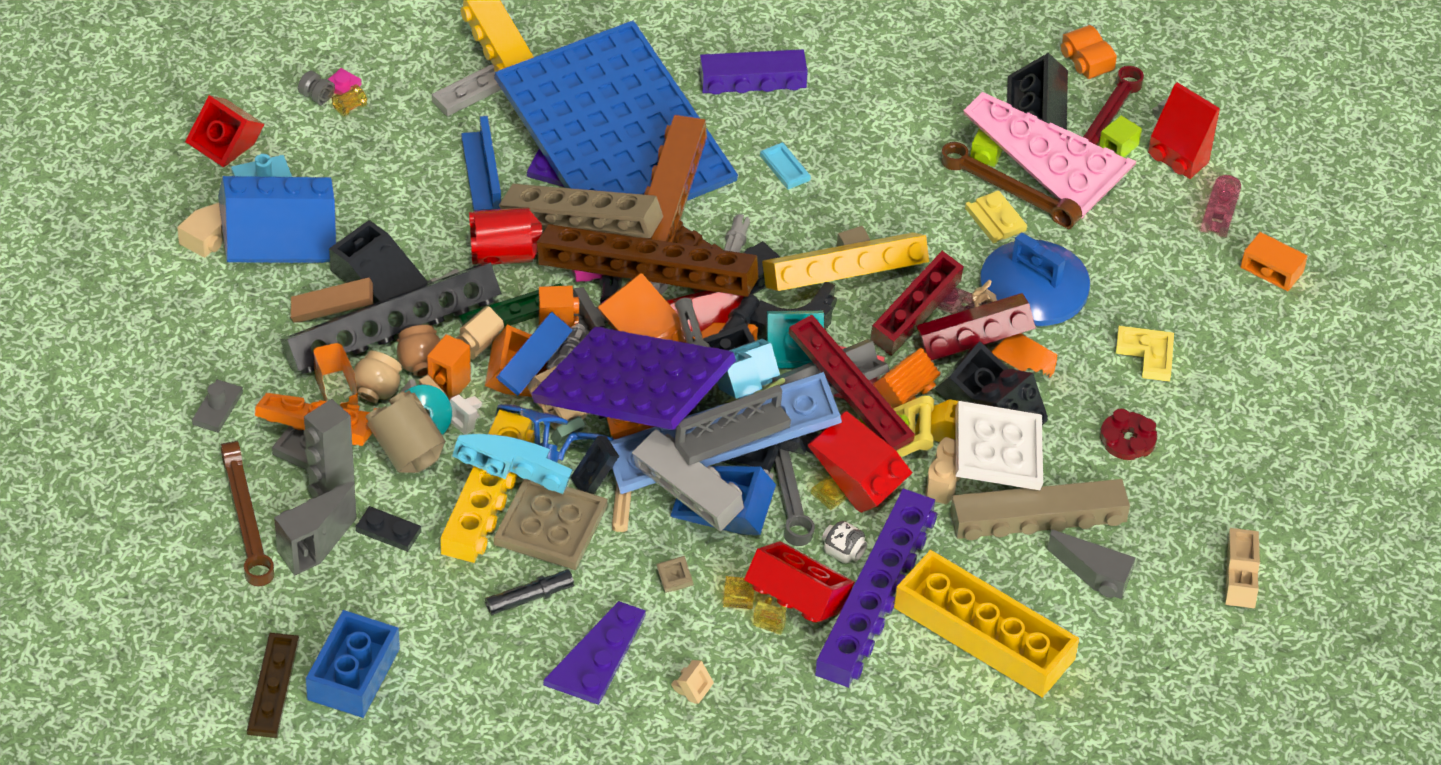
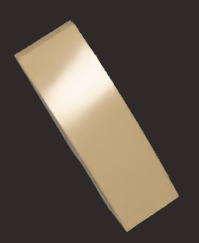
M1229 529L1225 605L1255 608L1259 589V531Z

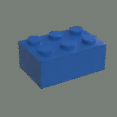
M343 610L306 677L307 700L364 718L400 650L399 627Z

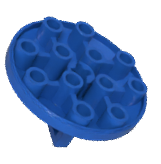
M1023 232L1015 237V241L994 250L985 260L980 275V287L988 280H991L992 283L987 289L996 295L997 300L1023 293L1030 304L1035 326L1054 325L1074 317L1086 304L1090 290L1088 271L1075 254L1055 243L1035 240Z

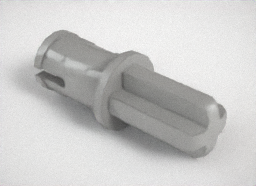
M738 214L734 216L731 229L725 236L726 244L724 250L740 252L741 247L745 245L747 240L746 232L750 225L748 217L745 218L742 224L744 215Z

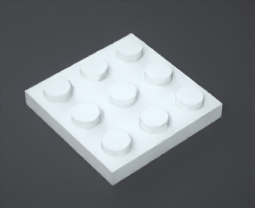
M958 401L955 408L956 477L1040 490L1043 485L1042 415Z

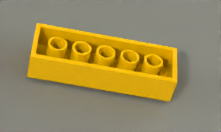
M932 550L920 560L897 586L894 605L896 610L1042 698L1076 659L1079 643L1077 636Z

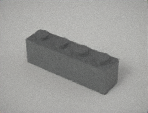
M330 399L304 416L305 453L309 476L308 491L313 498L321 496L335 487L353 481L355 484L351 416L333 399Z

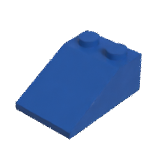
M711 466L720 474L722 480L726 483H734L742 492L744 508L723 530L742 535H761L776 483L762 467ZM676 498L671 517L713 527Z

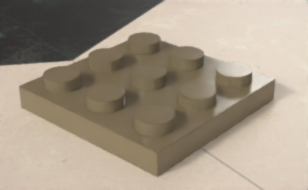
M524 479L494 536V545L576 570L608 506V499L571 487H566L564 493L561 494L548 490L529 479Z

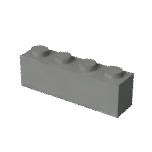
M655 429L632 452L638 469L720 532L743 510L744 504L741 490L734 483H726L722 480L720 474L711 466L705 467L700 462L688 465L676 449L675 439L671 435H663Z

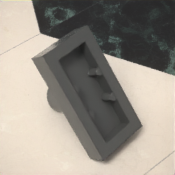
M584 287L574 288L573 297H579V314H574V316L579 317V324L585 327L586 336L594 327L605 328V323H608L599 309L594 306Z
M216 379L215 383L208 386V394L192 418V424L219 433L243 394V387Z

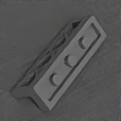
M870 339L842 349L868 380L890 372L888 364L877 358L874 343ZM810 362L772 378L773 381L771 383L784 378L785 383L780 385L782 386L822 372L813 362ZM827 379L832 395L839 393Z
M779 385L682 420L676 427V449L687 464L692 465L790 428L791 419L781 407L783 390ZM772 398L771 403L761 406L766 400ZM746 408L743 413L738 414L741 409ZM721 417L717 423L712 424L715 419ZM696 427L692 432L685 434L686 430Z

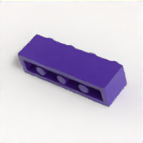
M804 49L700 54L699 73L702 92L717 95L722 92L746 93L748 91L761 90L771 92L780 89L795 91L800 88H807L808 69Z

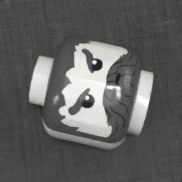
M846 521L837 522L834 526L829 525L822 536V540L825 541V553L844 564L850 563L852 560L857 562L867 548L864 532Z

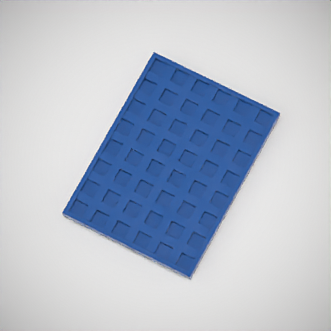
M634 20L495 72L494 79L565 188L645 195L646 187L651 186L652 183L651 173L653 166H657L659 162L658 151L660 145L665 144L666 127L671 125L674 115L700 118ZM708 129L705 146L687 201L736 182L738 178L737 172Z

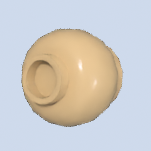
M368 351L365 358L361 359L354 368L358 389L357 394L361 398L373 403H377L378 400L391 398L400 385L399 372L402 371V365L384 353Z

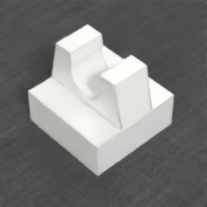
M457 395L450 399L452 406L451 424L464 435H467L475 428L476 419L480 417L476 409L482 406V402L475 396L464 399Z

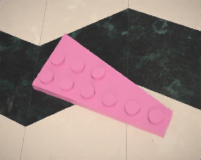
M983 92L964 110L965 116L1056 199L1061 201L1063 198H1070L1077 202L1082 209V217L1136 165V161L1128 157L1126 159L1119 156L1108 148L1099 147L1089 142L1086 138L1052 123L1048 124L1039 120L1037 116L1013 108L1012 105Z

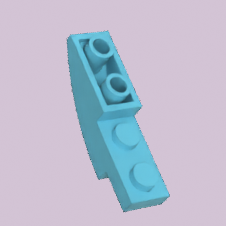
M459 435L452 457L459 459L463 463L471 464L491 475L506 479L509 472H513L523 479H529L548 490L561 494L564 493L573 470L547 459L550 452L548 448L521 439L500 435Z

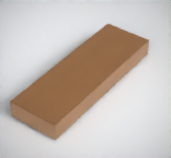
M369 277L292 296L291 319L293 322H303L372 305L373 283Z

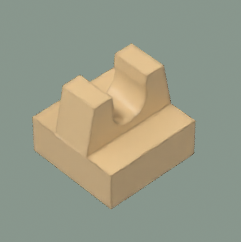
M692 660L688 667L681 670L682 675L679 679L674 680L671 685L674 691L686 696L688 701L699 704L714 682L703 662Z

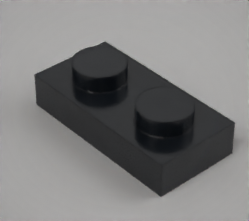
M607 436L596 437L571 475V479L578 490L595 494L619 458L618 453Z
M371 506L367 508L355 526L357 533L406 552L410 550L422 531L421 526Z

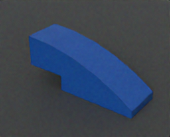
M551 312L496 378L518 396L573 329Z

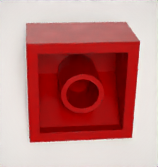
M209 95L185 142L220 166L225 167L255 144L265 124L229 100Z

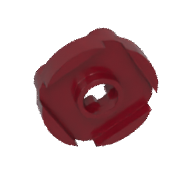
M1122 408L1117 409L1113 412V415L1104 420L1101 426L1100 439L1108 453L1119 459L1135 460L1142 456L1146 457L1153 452L1156 446V422L1139 413L1129 412ZM1123 433H1133L1134 437H1130V439H1125V434Z

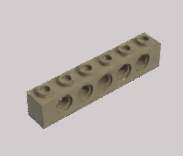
M512 184L499 204L500 209L529 207L530 211L542 224V229H546L548 224L641 238H651L663 218L657 196Z

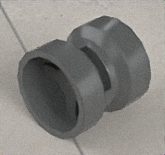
M313 70L306 72L298 84V92L305 97H312V101L320 106L332 98L335 91V84L328 79H321V76Z

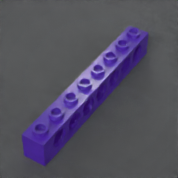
M904 488L902 489L817 658L815 676L848 688L853 679L859 680L864 667L862 660L864 656L868 658L871 656L875 645L873 638L875 634L880 636L886 621L883 617L885 613L891 614L895 605L894 595L897 586L906 577V570L911 571L914 568L917 560L915 552L917 549H923L928 535L925 533L927 528L933 529L938 516V513L934 512L935 499Z

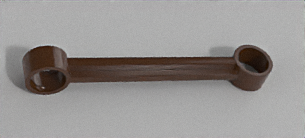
M949 142L943 146L941 163L945 168L949 170L963 169L1050 213L1053 221L1066 229H1071L1081 219L1082 209L1074 200L1063 198L1059 202L968 156V148L960 142ZM951 153H956L961 155L962 157L955 159L950 158L947 155Z
M239 442L221 443L222 460L225 472H227L247 556L244 563L245 579L253 586H265L274 579V563L269 556L264 554L243 468ZM258 565L266 566L269 569L263 575H253L249 572L251 568Z

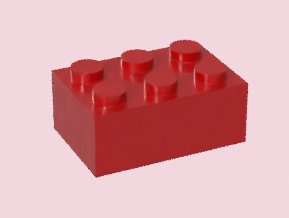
M781 541L757 548L744 578L746 582L752 584L753 590L761 594L772 595L777 598L778 604L786 608L797 609L802 612V617L812 622H820L840 614L855 583L851 579Z

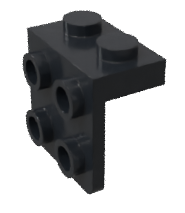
M1008 368L1002 371L998 378L984 386L982 391L972 398L974 404L1042 415V425L1048 421V415L1034 374L1031 372Z

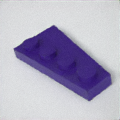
M618 601L543 680V686L599 705L646 616V610Z

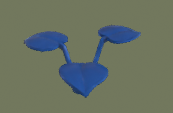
M497 405L495 416H497L500 409L511 413H520V415L534 422L535 444L550 449L547 459L557 463L558 460L564 459V454L572 441L595 440L597 436H606L598 433L573 432L568 436L560 452H558L557 445L548 444L550 422L567 425L568 420L516 405ZM539 422L544 423L543 443L541 444ZM607 436L608 439H609V441L615 440V439H613V438Z

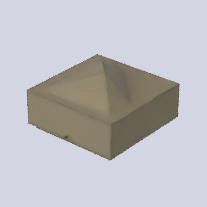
M685 555L656 564L665 593L694 585Z

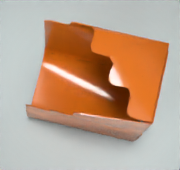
M1022 333L1006 337L992 351L998 359L1003 360L1020 371H1026L1028 368H1031L1038 372L1042 369L1043 375L1046 373L1045 376L1050 373L1049 378L1055 373L1057 354Z
M339 343L315 348L313 351L315 379L324 401L328 400L325 394L323 375L343 371L352 396L349 397L348 402L341 403L340 406L347 409L348 404L358 405L355 373L343 346Z

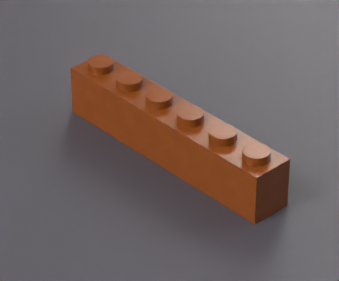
M674 115L671 125H667L665 144L660 145L658 151V165H654L652 169L651 186H647L645 190V195L657 196L663 218L652 237L645 239L674 242L707 139L705 119Z

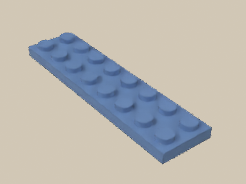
M824 372L780 386L783 390L781 407L791 419L790 428L700 461V463L707 467L842 423ZM772 398L766 400L761 406L771 403ZM746 408L741 409L738 414L743 413ZM705 410V411H702V412H699V413H696V414H693V415L686 416L684 419L690 418V417H692V416L698 415V414L703 413V412H706V411H708V410ZM721 417L715 419L712 424L717 423ZM652 427L610 441L619 455L612 468L621 494L656 483L636 467L632 452L655 429L663 435L669 434L675 439L676 428L670 430ZM696 427L686 430L685 434L692 432Z

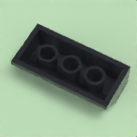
M1046 53L1008 76V104L1026 114L1030 113L1037 116V119L1048 124L1052 123L1067 130L1068 70L1051 54Z

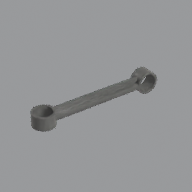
M779 449L774 464L787 515L784 538L791 545L804 546L812 540L815 524L810 517L804 515L789 451ZM793 526H802L806 528L809 533L806 535H798L793 533L790 530V528Z

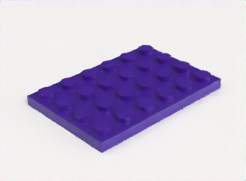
M594 327L531 394L534 403L674 430L736 362L733 351Z

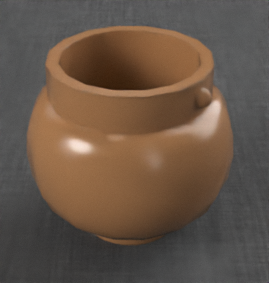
M412 326L398 334L397 342L399 343L396 352L398 362L402 365V368L408 372H413L415 376L428 375L427 356L441 340L436 335L437 331L432 326Z

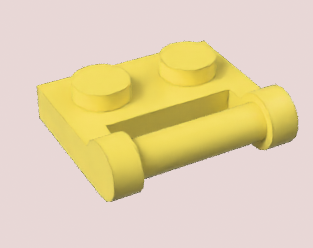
M921 396L893 408L898 414H904L908 417L910 422L908 427L914 434L915 414L920 413L919 434L915 436L914 441L897 450L898 454L903 457L919 449L930 450L933 447L934 441L931 435V412L934 410V399L930 396Z

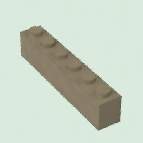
M1115 479L1044 486L1040 490L1023 488L952 495L950 513L957 539L976 540L982 536L994 535L995 537H1005L1008 534L1022 532L1030 535L1042 530L1053 529L1062 531L1065 528L1072 527L1088 529L1094 525L1102 524L1117 526L1122 522H1127L1130 504L1123 480Z

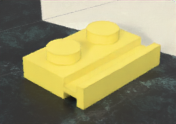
M999 190L977 198L974 203L967 202L965 205L967 212L993 244L1027 230V224Z

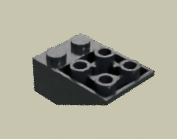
M371 220L366 221L329 248L330 270L343 281L349 283L370 277L373 283V303L428 283L393 238Z

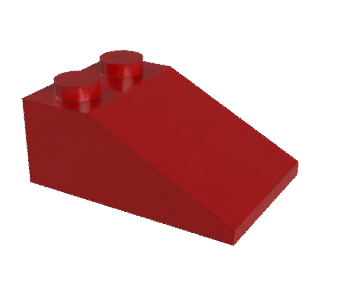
M1175 83L1152 132L1148 153L1154 160L1162 161L1170 166L1175 173L1191 179L1209 163L1220 108L1180 83Z
M845 411L840 415L842 423L825 428L808 444V447L854 508L862 513L877 507L913 472L893 447L848 411Z

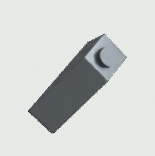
M1052 529L1047 550L1093 590L1100 592L1108 598L1116 597L1122 599L1132 576L1136 557Z

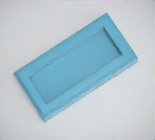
M783 142L760 151V157L787 190L810 181L811 175Z

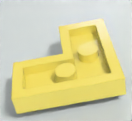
M1119 326L1116 354L1143 357L1142 378L1170 382L1174 333Z

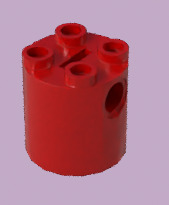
M529 207L469 212L472 265L481 263L496 265L533 262L538 253L537 241L542 235V224L530 211Z

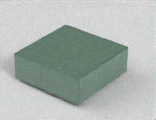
M578 416L568 421L567 425L562 424L558 426L550 438L555 445H558L567 440L571 433L581 432L586 424L581 416Z

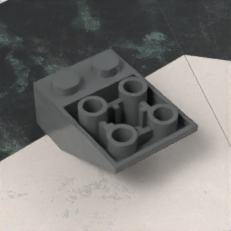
M351 481L337 486L321 496L311 498L307 502L293 509L285 510L280 515L274 517L277 552L294 576L321 564L357 519L354 482Z

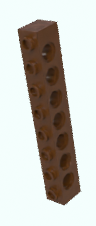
M548 224L537 241L539 265L629 279H633L642 273L649 282L747 297L758 280L757 255L551 224Z

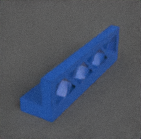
M480 116V132L461 133L473 211L500 209L499 204L501 203V190L488 116Z

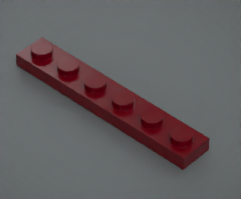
M813 315L789 327L788 334L817 368L824 372L828 381L871 431L896 451L914 441V432Z

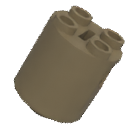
M410 390L405 393L403 391L389 400L391 403L389 407H379L365 416L368 420L366 424L397 472L420 473L438 461L446 440L416 394L411 393Z

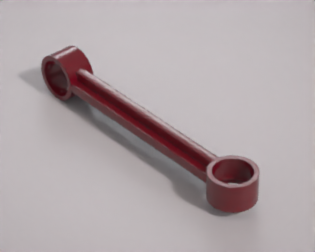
M1124 66L1119 69L1116 88L1083 138L1088 139L1089 142L1095 145L1098 144L1101 131L1111 124L1128 96L1141 90L1144 73L1141 69L1135 66ZM1130 77L1137 81H1127L1123 78Z

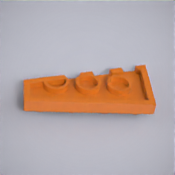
M266 393L255 407V416L264 418L269 422H278L298 430H305L304 416L327 401L319 400L309 404L305 403L304 398ZM348 404L347 409L344 410L351 416L352 445L363 446L372 434V431L366 424L368 420L365 417L370 412L359 411L360 406Z

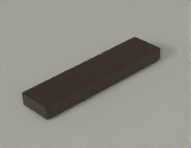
M269 632L247 726V735L278 738L300 641L299 635Z

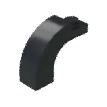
M824 282L814 298L808 304L799 308H780L760 300V305L750 317L749 323L758 327L757 339L767 341V311L823 310L824 329L826 330L831 324L832 311L837 302V297H834L835 284Z

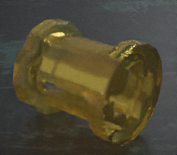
M355 84L344 94L332 96V103L335 110L345 117L352 109L358 106H366L367 97L363 89Z

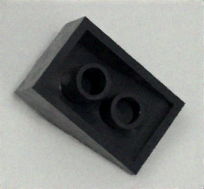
M979 341L959 359L936 386L935 390L946 400L951 399L974 403L972 398L980 393L984 386L998 378L1000 373L1008 369V367Z

